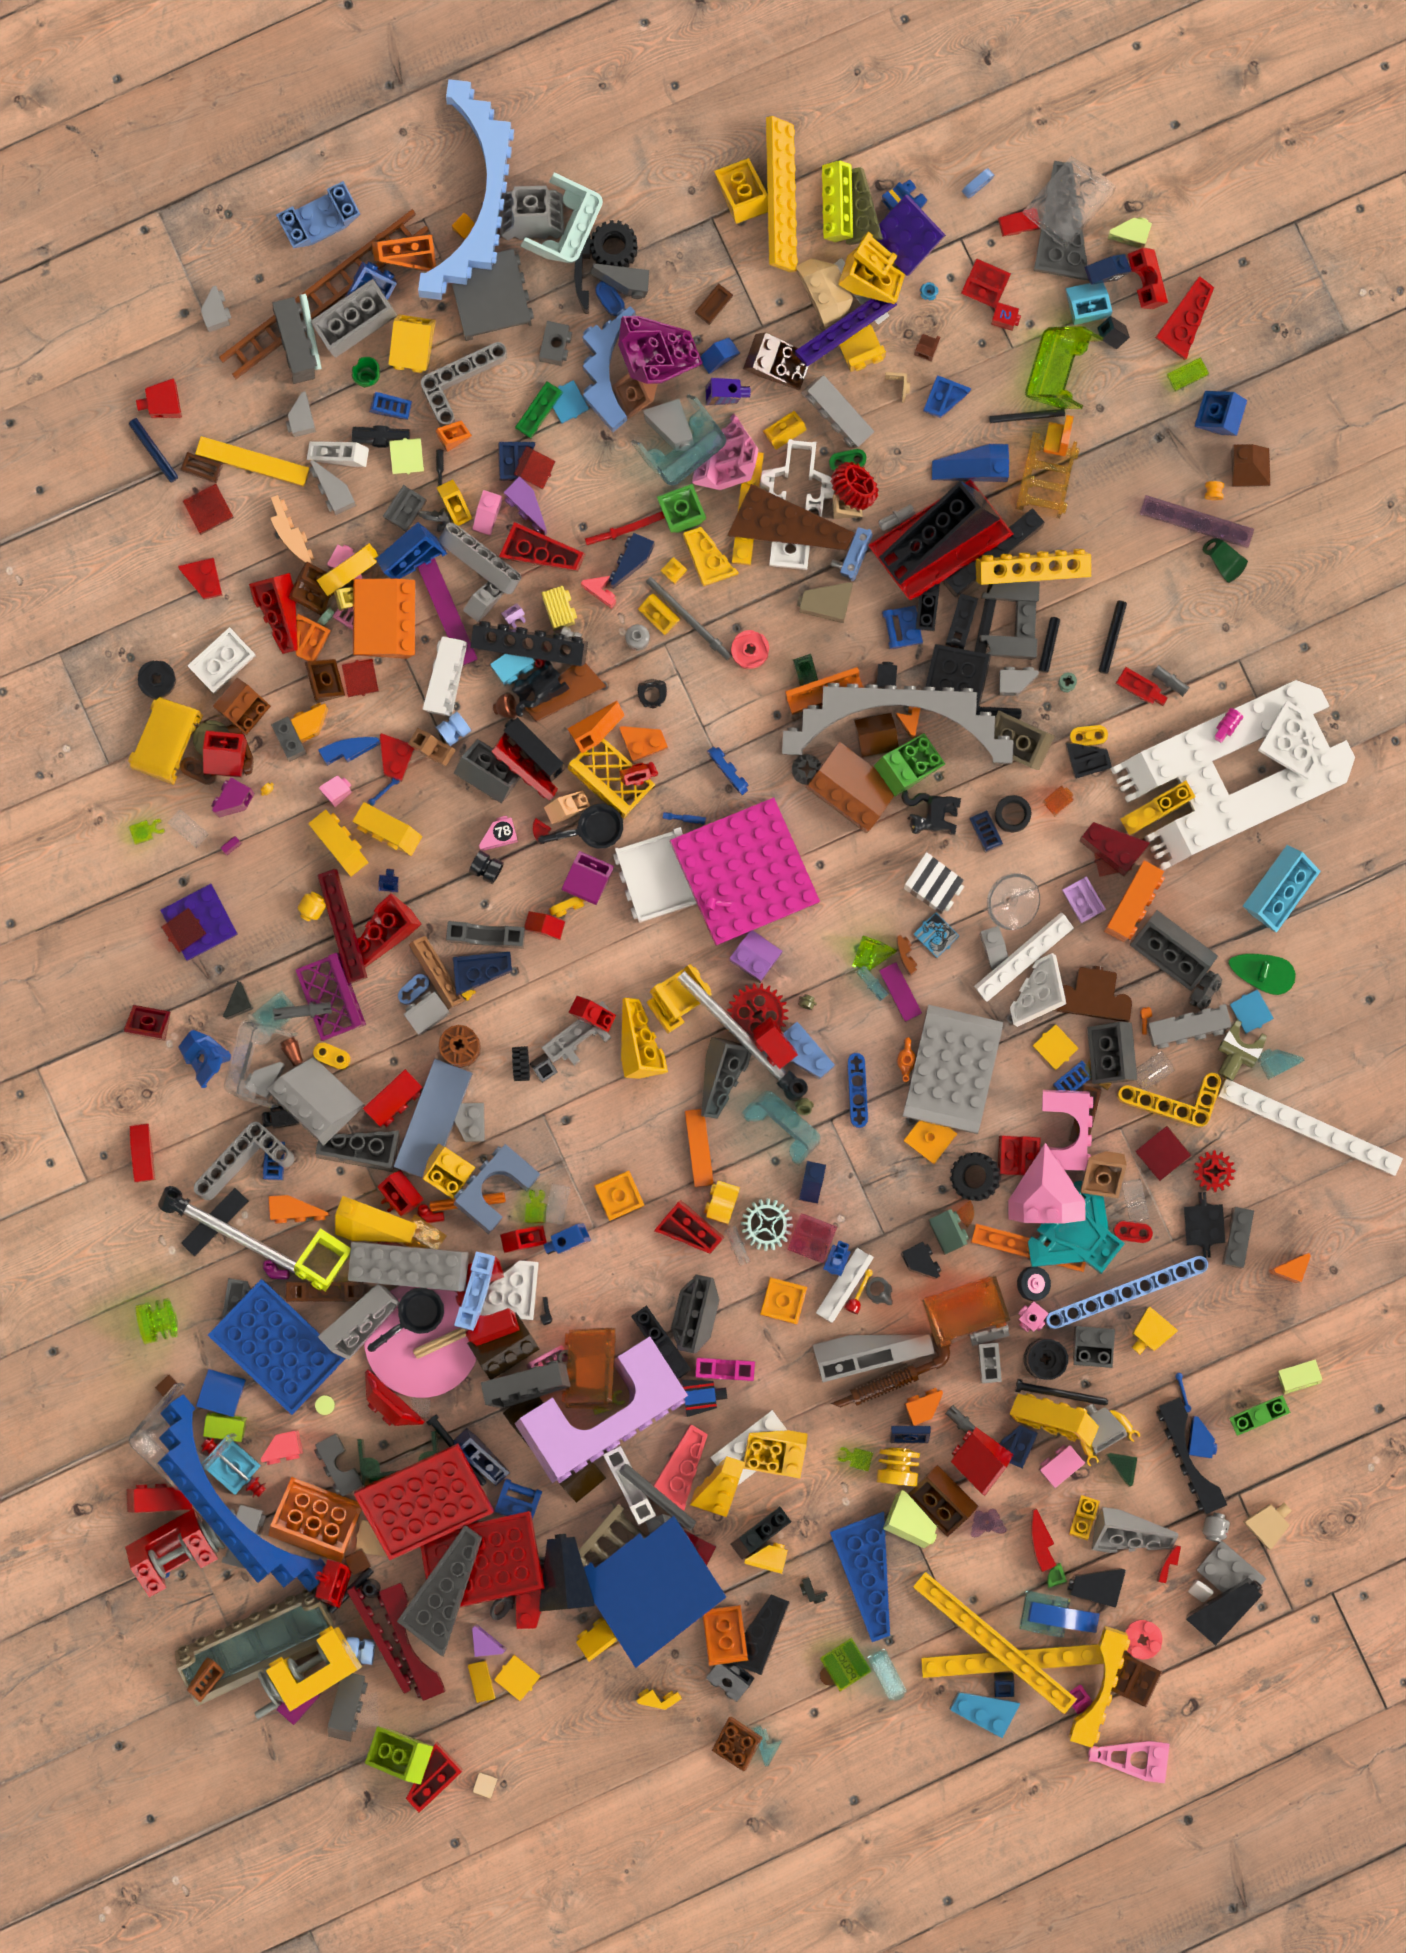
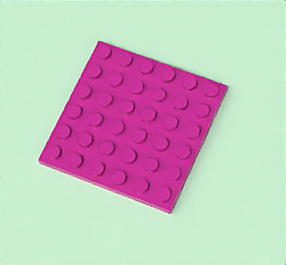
M774 797L669 841L715 946L820 902ZM709 898L722 902H731V907L715 905L714 911L703 908L705 900Z

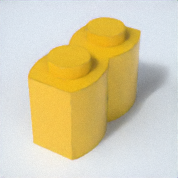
M719 1180L717 1184L713 1183L710 1195H713L711 1203L707 1202L704 1213L707 1214L706 1218L729 1225L740 1187Z

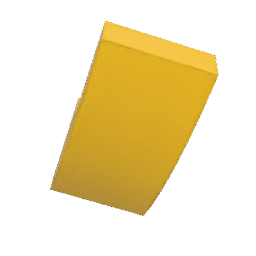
M1081 1495L1069 1535L1084 1540L1089 1539L1100 1503L1099 1500Z

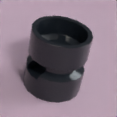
M480 850L474 858L469 872L477 877L482 875L483 880L494 884L503 868L504 862L496 858L490 859L489 854Z

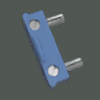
M858 527L857 531L854 532L853 541L844 563L834 559L831 562V566L841 569V575L850 578L851 581L856 579L872 539L871 529L866 530Z

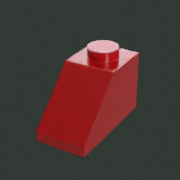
M543 1225L500 1234L504 1253L542 1246L547 1243Z

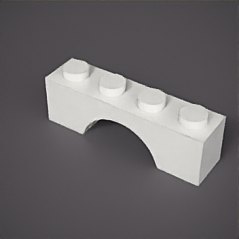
M619 1446L604 1454L603 1456L617 1480L638 1525L655 1517L656 1514L646 1494L619 1472L624 1464H628L632 1468L622 1447Z

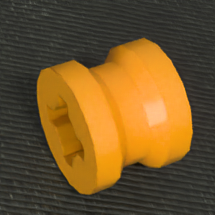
M1209 481L1205 483L1207 488L1205 499H1223V482Z

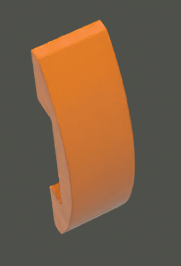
M702 1109L685 1111L695 1187L713 1185L714 1183L705 1117L701 1116Z

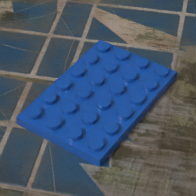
M263 1279L208 1334L223 1351L291 1415L346 1359L331 1352L318 1338L320 1333Z

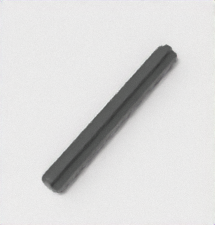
M624 1464L619 1470L621 1475L672 1517L675 1516L677 1521L686 1529L691 1530L694 1528L696 1521L628 1464Z

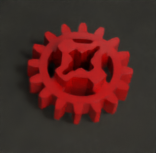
M1216 1150L1212 1151V1155L1205 1152L1206 1158L1199 1156L1198 1159L1201 1162L1194 1164L1198 1167V1170L1193 1171V1173L1198 1174L1195 1181L1200 1180L1199 1187L1205 1185L1206 1191L1212 1188L1213 1193H1215L1218 1187L1223 1191V1185L1229 1187L1231 1184L1228 1181L1235 1179L1231 1176V1173L1236 1172L1235 1169H1231L1234 1162L1229 1163L1230 1156L1224 1158L1222 1151L1219 1155H1216ZM1210 1159V1165L1207 1168H1202L1204 1163ZM1219 1160H1221L1226 1167H1222L1219 1164ZM1215 1166L1216 1170L1223 1172H1220L1214 1176L1213 1173L1206 1171L1213 1169V1167ZM1203 1175L1210 1179V1183L1204 1179ZM1222 1175H1227L1225 1180L1219 1184V1178Z

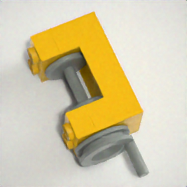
M330 1626L319 1633L321 1637L316 1639V1646L320 1654L298 1667L293 1659L287 1657L283 1660L281 1656L269 1664L270 1668H265L264 1673L262 1671L258 1673L259 1680L272 1701L254 1712L258 1719L281 1706V1702L286 1704L289 1711H292L362 1667L339 1627L333 1629ZM325 1661L327 1666L306 1679L304 1678V1672Z

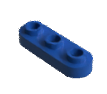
M712 746L707 750L708 754L741 795H744L748 791L746 788L749 786L743 777L739 778L735 772L737 770L731 762L727 763L725 761L723 751L719 747L715 748Z

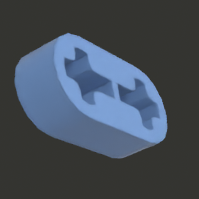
M989 168L985 169L964 187L962 193L968 199L987 185L995 175Z
M417 974L400 989L398 999L402 1004H412L429 988L430 982L427 976ZM418 978L420 980L425 979V986H419L415 990L414 987L418 984L416 980ZM411 990H413V992L410 994L411 999L409 1001L407 999L402 1000V998L404 997L402 993L404 991L408 993Z

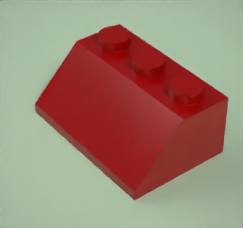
M405 1069L363 1109L381 1128L383 1126L388 1127L395 1120L393 1117L398 1112L402 1114L409 1107L407 1104L412 1099L416 1101L421 1096L423 1087Z

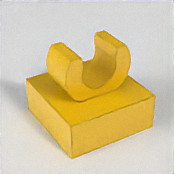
M673 557L660 571L675 585L687 572V569Z

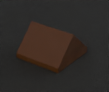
M336 659L305 662L316 703L345 696Z
M892 713L854 720L862 758L891 752L899 747Z

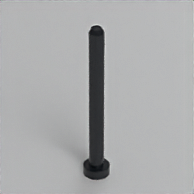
M436 1414L426 1423L428 1426L432 1425L446 1444L451 1447L454 1445L453 1439L437 1420L439 1417ZM470 1464L480 1485L484 1486L487 1483L485 1478Z

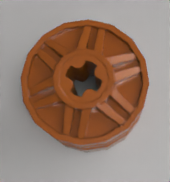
M455 1025L449 1027L443 1032L439 1041L441 1055L447 1063L455 1067L463 1068L470 1066L480 1055V1040L475 1032L467 1026ZM462 1041L464 1048L457 1050L455 1043Z

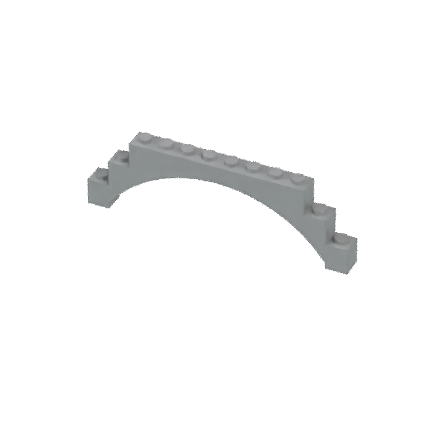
M828 683V687L823 686L822 709H819V706L808 705V709H803L802 732H799V728L790 727L788 731H783L782 754L803 755V749L819 733L848 715L881 706L917 707L933 711L960 724L986 747L993 756V763H1013V740H1009L1010 736H998V739H994L995 716H991V712H980V715H976L977 692H973L971 688H962V692L954 691V688L943 687L942 691H935V687H923V690H916L915 686H904V689H897V686L885 685V689H878V685H866V688H858V684H847V687H839L838 683Z

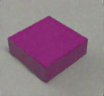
M234 836L221 846V849L226 855H229L242 843Z

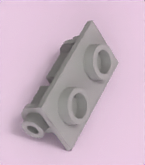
M1005 1317L967 1327L972 1346L1010 1336Z

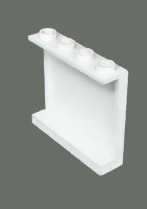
M681 827L673 829L672 832L620 849L615 848L616 853L613 854L616 865L620 864L622 871L619 872L622 883L626 882L628 889L625 890L628 901L632 900L634 908H631L634 919L638 918L639 923L697 904L669 842L671 839L683 835Z

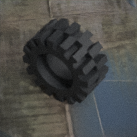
M528 1046L512 1047L514 1081H530Z

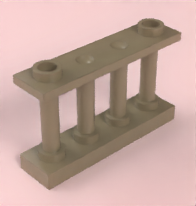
M620 1504L614 1508L579 1549L584 1567L589 1564L585 1561L586 1558L584 1557L588 1551L594 1552L603 1561L610 1557L598 1546L599 1543L596 1542L601 1536L607 1537L619 1549L625 1545L609 1527L614 1521L616 1523L619 1522L634 1536L640 1533L644 1539L647 1537L624 1517L625 1514L622 1512L624 1508Z

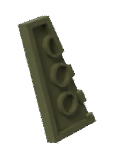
M861 167L851 169L853 238L847 239L846 244H860L861 239L868 231L876 241L882 240L864 169Z

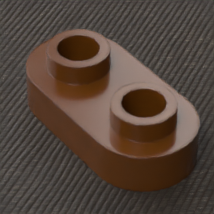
M186 757L181 761L180 769L187 777L204 785H211L216 781L217 775H211L209 779L204 778L202 761L193 757ZM190 764L194 765V768L191 771L187 769L188 765Z

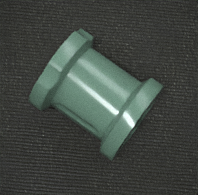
M1064 673L1058 683L1060 690L1066 693L1072 691L1077 684V678L1072 673ZM1070 679L1071 684L1069 686H1065L1064 681Z

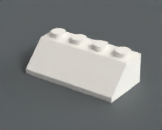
M772 1410L710 1458L716 1466L726 1456L744 1462L749 1433L785 1431L787 1429ZM743 1469L738 1485L756 1471Z

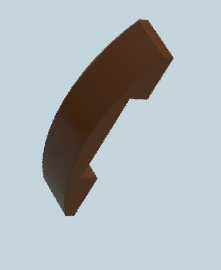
M286 1282V1302L359 1301L364 1296V1282H332L326 1292L322 1289L314 1288L311 1285L312 1282Z

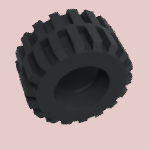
M609 220V224H606L605 221L601 227L597 226L596 232L592 233V239H590L592 258L596 261V264L629 267L630 263L633 264L638 249L637 237L634 235L633 229H629L628 224L625 223L623 225L622 221L619 220L617 223H614V220ZM610 238H618L625 243V248L618 254H609L604 251L603 244Z
M978 1152L966 1153L953 1163L954 1167L950 1171L952 1173L950 1181H952L953 1189L962 1198L982 1201L983 1199H988L990 1195H994L996 1188H999V1181H1001V1176H999L1000 1169L991 1157ZM973 1165L981 1166L986 1173L985 1182L979 1188H972L965 1181L966 1171Z

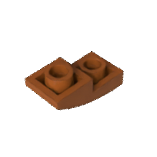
M900 934L897 936L899 956L906 971L911 976L917 971L915 968L917 963L911 956L907 957V954L912 951L910 948L912 944L906 936L903 938Z

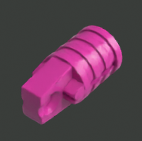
M1229 708L1225 717L1216 727L1218 732L1215 735V740L1222 743L1227 735L1231 737L1237 725L1243 720V715L1237 710Z

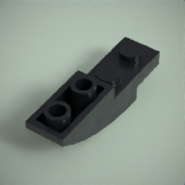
M940 583L935 584L919 596L916 619L917 630L935 631Z
M647 1305L631 1316L646 1339L651 1337L678 1380L692 1370Z

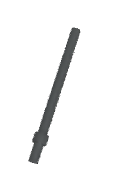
M652 577L646 581L710 644L714 651H718L726 660L732 657V654L722 646L723 643L718 638L715 639Z

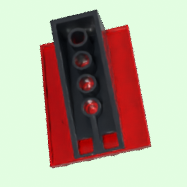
M969 480L965 483L959 481L942 498L876 539L868 546L905 596L912 600L935 584H939L963 566L970 564L985 552L992 550L1014 533L976 484Z

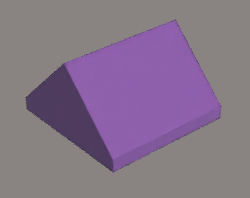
M478 1624L473 1627L475 1657L498 1655L506 1651L507 1648Z

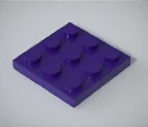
M905 195L880 222L879 227L883 239L877 241L889 252H894L897 255L894 263L906 276H909L946 235L908 195Z
M212 884L160 910L186 961L238 935Z

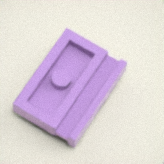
M1087 876L1062 890L1081 924L1106 910Z

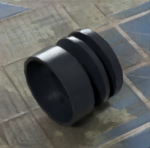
M1038 1339L1026 1347L1023 1363L1026 1370L1033 1377L1053 1380L1065 1372L1068 1365V1354L1060 1342L1052 1339ZM1043 1354L1048 1356L1046 1364L1040 1361V1358H1043Z

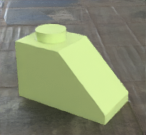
M1142 217L1132 218L1111 229L1108 239L1140 249L1144 248L1152 223Z

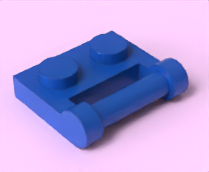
M916 605L882 612L883 618L886 620L890 640L888 643L889 649L923 644L921 630L916 629ZM894 616H898L902 635L901 641H897L893 622Z
M506 1478L494 1512L509 1516L530 1511L533 1520L542 1491L538 1489L535 1491L512 1483L510 1479ZM508 1489L534 1498L532 1504L508 1496Z

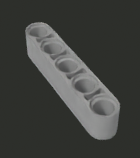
M448 523L438 539L443 547L506 594L514 592L521 580V575L518 571L458 525Z

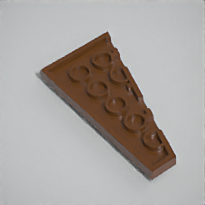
M751 484L727 536L847 550L854 532Z

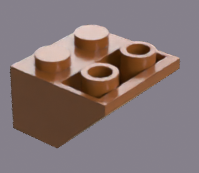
M236 678L213 707L247 735L271 705L249 685Z

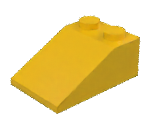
M749 158L714 171L736 224L768 212V194Z
M854 249L846 258L838 285L853 294L895 304L905 274L891 266L885 277L880 279L853 256L856 250Z

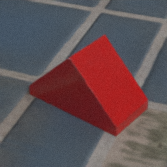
M529 911L524 928L526 931L561 940L566 921L548 914Z

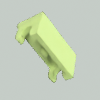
M1316 1359L1278 1371L1284 1395L1321 1384L1323 1380Z

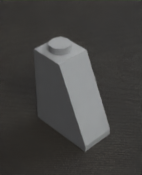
M679 399L643 410L645 421L676 452L680 450L686 451L694 446L693 437Z

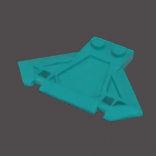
M1083 1180L1075 1181L1074 1187L1085 1198L1086 1220L1069 1223H1042L1037 1229V1232L1041 1234L1038 1239L1031 1237L1028 1241L1031 1267L1085 1262L1102 1274L1125 1244L1108 1229L1104 1196L1081 1193ZM1046 1240L1051 1242L1047 1247L1044 1245Z

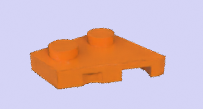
M298 614V650L296 651V656L305 661H316L331 630Z
M619 727L632 762L668 749L660 729Z

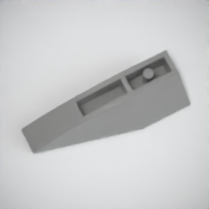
M930 1334L849 1335L813 1345L822 1383L935 1353Z

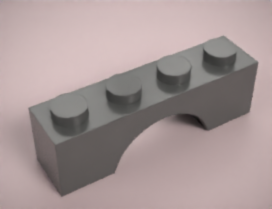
M448 921L446 941L448 943L524 949L525 928L515 926H483L467 922Z

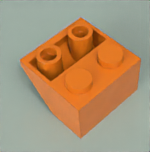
M937 1388L925 1391L926 1396L919 1398V1395L907 1398V1403L904 1406L912 1426L933 1418L943 1395L942 1390L937 1391Z

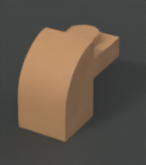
M420 728L416 729L408 743L424 756L444 766L448 764L456 751L453 747L439 741L433 735Z

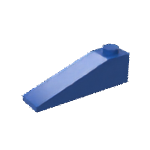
M987 444L932 461V480L1008 482L1009 478L1008 444Z

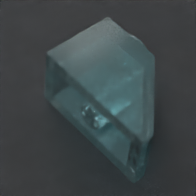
M1268 1049L1262 1052V1057L1258 1059L1268 1080L1305 1061L1301 1056L1278 1049L1274 1051Z

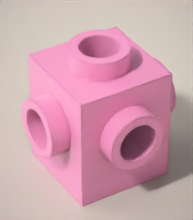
M1033 1301L1028 1307L1025 1305L1018 1313L1020 1315L1018 1320L1021 1322L1019 1326L1026 1332H1029V1330L1034 1332L1036 1329L1040 1331L1045 1325L1044 1319L1049 1313ZM1030 1315L1035 1317L1033 1322L1029 1320Z

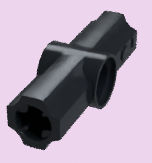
M376 425L373 428L353 427L352 442L372 445L377 448L389 447V441L403 440V438L410 439V429H393L383 425Z

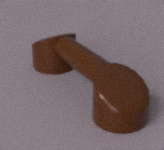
M233 724L227 726L229 733L244 734ZM248 742L245 752L246 760H244L243 765L246 776L252 774L254 767V757Z

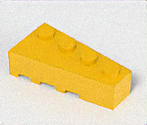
M1018 1393L1010 1411V1415L1016 1422L1039 1430L1042 1426L1050 1434L1057 1436L1059 1432L1062 1436L1067 1437L1068 1440L1073 1442L1076 1439L1082 1440L1087 1447H1091L1099 1428L1095 1421L1087 1414V1410L1081 1407L1071 1408L1063 1402L1056 1404L1047 1398H1042L1041 1400L1029 1393L1025 1395Z

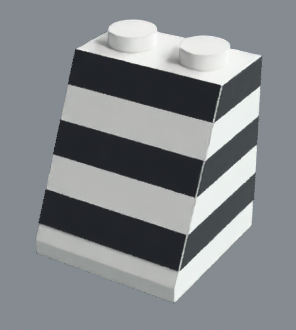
M926 852L906 882L904 890L942 914L944 910L949 911L954 903L951 901L955 894L959 896L965 886L962 885L964 880Z

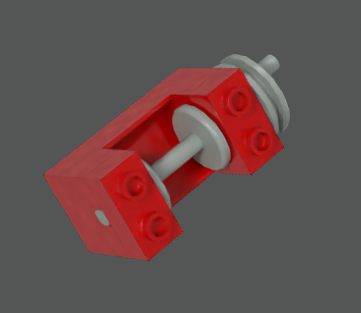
M193 1508L125 1546L130 1569L150 1598L166 1589L164 1580L166 1573L190 1560H196L199 1567L203 1568L218 1559L219 1547L225 1549V1544L209 1524L201 1517L199 1518ZM233 1509L230 1510L236 1516L235 1511Z

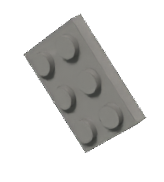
M1222 1540L1196 1569L1222 1593L1247 1578H1250L1252 1581L1256 1580L1261 1585L1266 1580L1263 1575Z

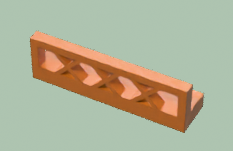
M858 667L785 691L791 714L803 712V709H808V705H823V686L828 687V683H838L839 687H847V684H858V688H864L859 677Z

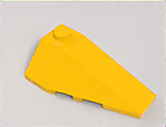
M342 1196L335 1213V1235L351 1241L411 1243L418 1225L345 1196Z

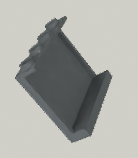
M514 249L498 252L496 264H492V270L472 268L471 279L468 278L467 285L452 283L466 341L473 340V336L522 324L528 323L529 326H532L531 319H534L532 308L527 306V301H530L528 291L523 290L522 284L525 283L523 272L519 273L518 266L521 265L519 254L515 255Z

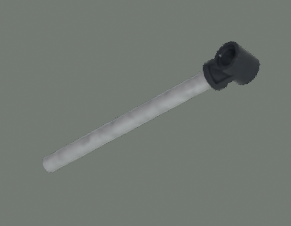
M685 971L677 978L779 1080L776 1084L784 1091L787 1099L797 1101L807 1093V1083L803 1079L797 1078L790 1070L786 1072L783 1068L779 1069L776 1065L773 1067L766 1058L768 1057L765 1051L761 1052L754 1044L753 1038ZM793 1086L799 1089V1093L794 1092Z
M167 1186L164 1189L158 1202V1207L163 1212L174 1213L176 1211L181 1217L186 1214L295 1273L293 1270L297 1261L191 1205V1200L188 1198L184 1199L182 1192L178 1188Z

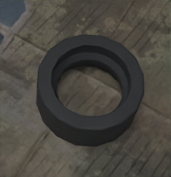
M1010 795L1001 799L995 810V820L998 826L1004 831L1011 833L1023 830L1030 822L1032 815L1031 807L1027 800L1017 795ZM1009 803H1017L1024 810V819L1017 825H1010L1002 818V810Z

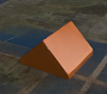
M1310 1253L1303 1254L1269 1270V1272L1291 1282L1300 1283L1311 1257Z

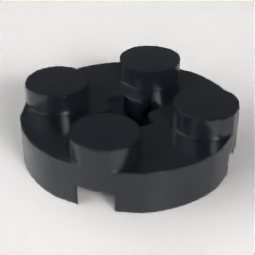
M149 661L138 672V686L148 697L154 699L166 697L175 687V672L164 661ZM154 675H155V676H159V675L161 676V678H160V681H161V682H160L159 684H158V683H155V684L152 683L153 680H154L152 677H153Z

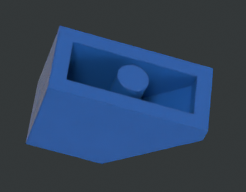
M1192 1416L1188 1454L1212 1458L1217 1452V1443H1214L1215 1438L1199 1417Z

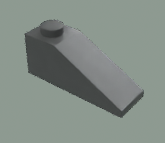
M593 263L590 270L591 275L624 295L631 296L633 299L646 297L649 285V270Z

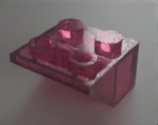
M801 1213L787 1250L823 1264L837 1226Z

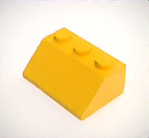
M602 1617L592 1624L594 1628L589 1632L585 1629L577 1635L578 1640L576 1644L589 1662L617 1641L616 1636Z

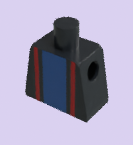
M682 1380L683 1389L688 1395L685 1398L687 1417L716 1409V1400L728 1399L726 1387L715 1389L714 1381Z

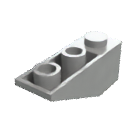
M311 460L312 467L309 469L313 477H318L320 484L317 485L321 494H326L328 498L325 502L329 511H334L335 515H338L355 507L356 504L348 486L317 462Z

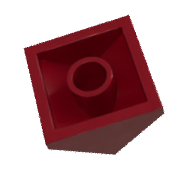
M133 1005L124 1032L130 1035L165 1041L171 1012Z

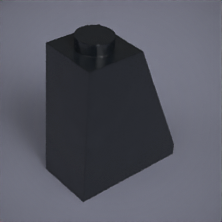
M1119 1568L1074 1575V1578L1069 1580L1067 1590H1070L1069 1594L1116 1608L1126 1570Z

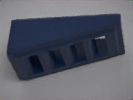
M988 811L969 818L985 853L1003 845ZM984 817L987 821L977 825L976 821ZM989 824V828L980 831L979 828ZM992 831V835L983 837V834ZM992 838L996 839V841L990 844L986 843V841Z

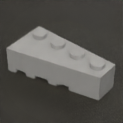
M824 375L817 377L801 392L818 410L820 415L828 420L831 427L844 437L843 440L849 447H859L874 433V430Z
M1226 1004L1220 1005L1216 1009L1207 1008L1195 1014L1187 1013L1180 1015L1178 1018L1171 1017L1147 1024L1152 1047L1157 1046L1158 1049L1169 1047L1168 1043L1176 1042V1045L1188 1042L1187 1039L1194 1037L1195 1041L1206 1038L1207 1034L1211 1033L1214 1036L1225 1034L1224 1030L1231 1027Z
M377 1284L323 1331L318 1338L331 1352L349 1360L400 1302L386 1287Z

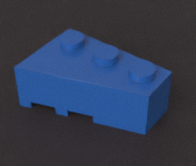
M417 522L381 553L376 560L383 573L389 578L400 579L416 571L415 568L423 563L427 565L431 563V559L439 555L443 557L448 553L439 543L438 538Z

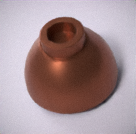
M509 692L502 694L497 699V702L493 704L494 713L508 719L515 718L517 702L514 696Z

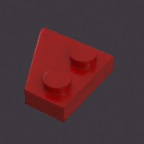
M214 558L178 566L179 570L204 600L223 596Z
M381 733L380 742L384 776L402 782L415 749L408 742Z

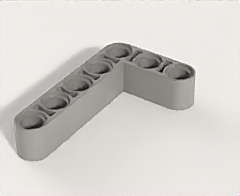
M500 342L493 343L437 369L421 379L422 390L441 427L455 423L453 411L443 390L503 363L507 358L504 344ZM500 349L503 351V354L495 356L493 354L494 351ZM483 357L486 359V362L478 364L476 363L477 359ZM466 365L469 367V370L467 372H460L459 368ZM446 373L452 375L451 379L447 381L443 380L442 376ZM429 381L435 383L434 387L430 389L426 388L425 384ZM436 398L443 400L440 405L433 404V401ZM443 415L451 416L448 422L441 420Z
M252 1122L196 1181L194 1191L204 1200H212L259 1148H262L282 1167H290L293 1164L294 1154L262 1124ZM261 1129L259 1135L255 1136L256 1131ZM273 1141V1145L268 1148V1144ZM247 1144L246 1149L242 1150L243 1145ZM286 1153V1157L280 1160L281 1156ZM234 1158L233 1163L229 1164L230 1159ZM221 1172L220 1177L216 1179V1175ZM208 1186L207 1191L202 1193L203 1189Z

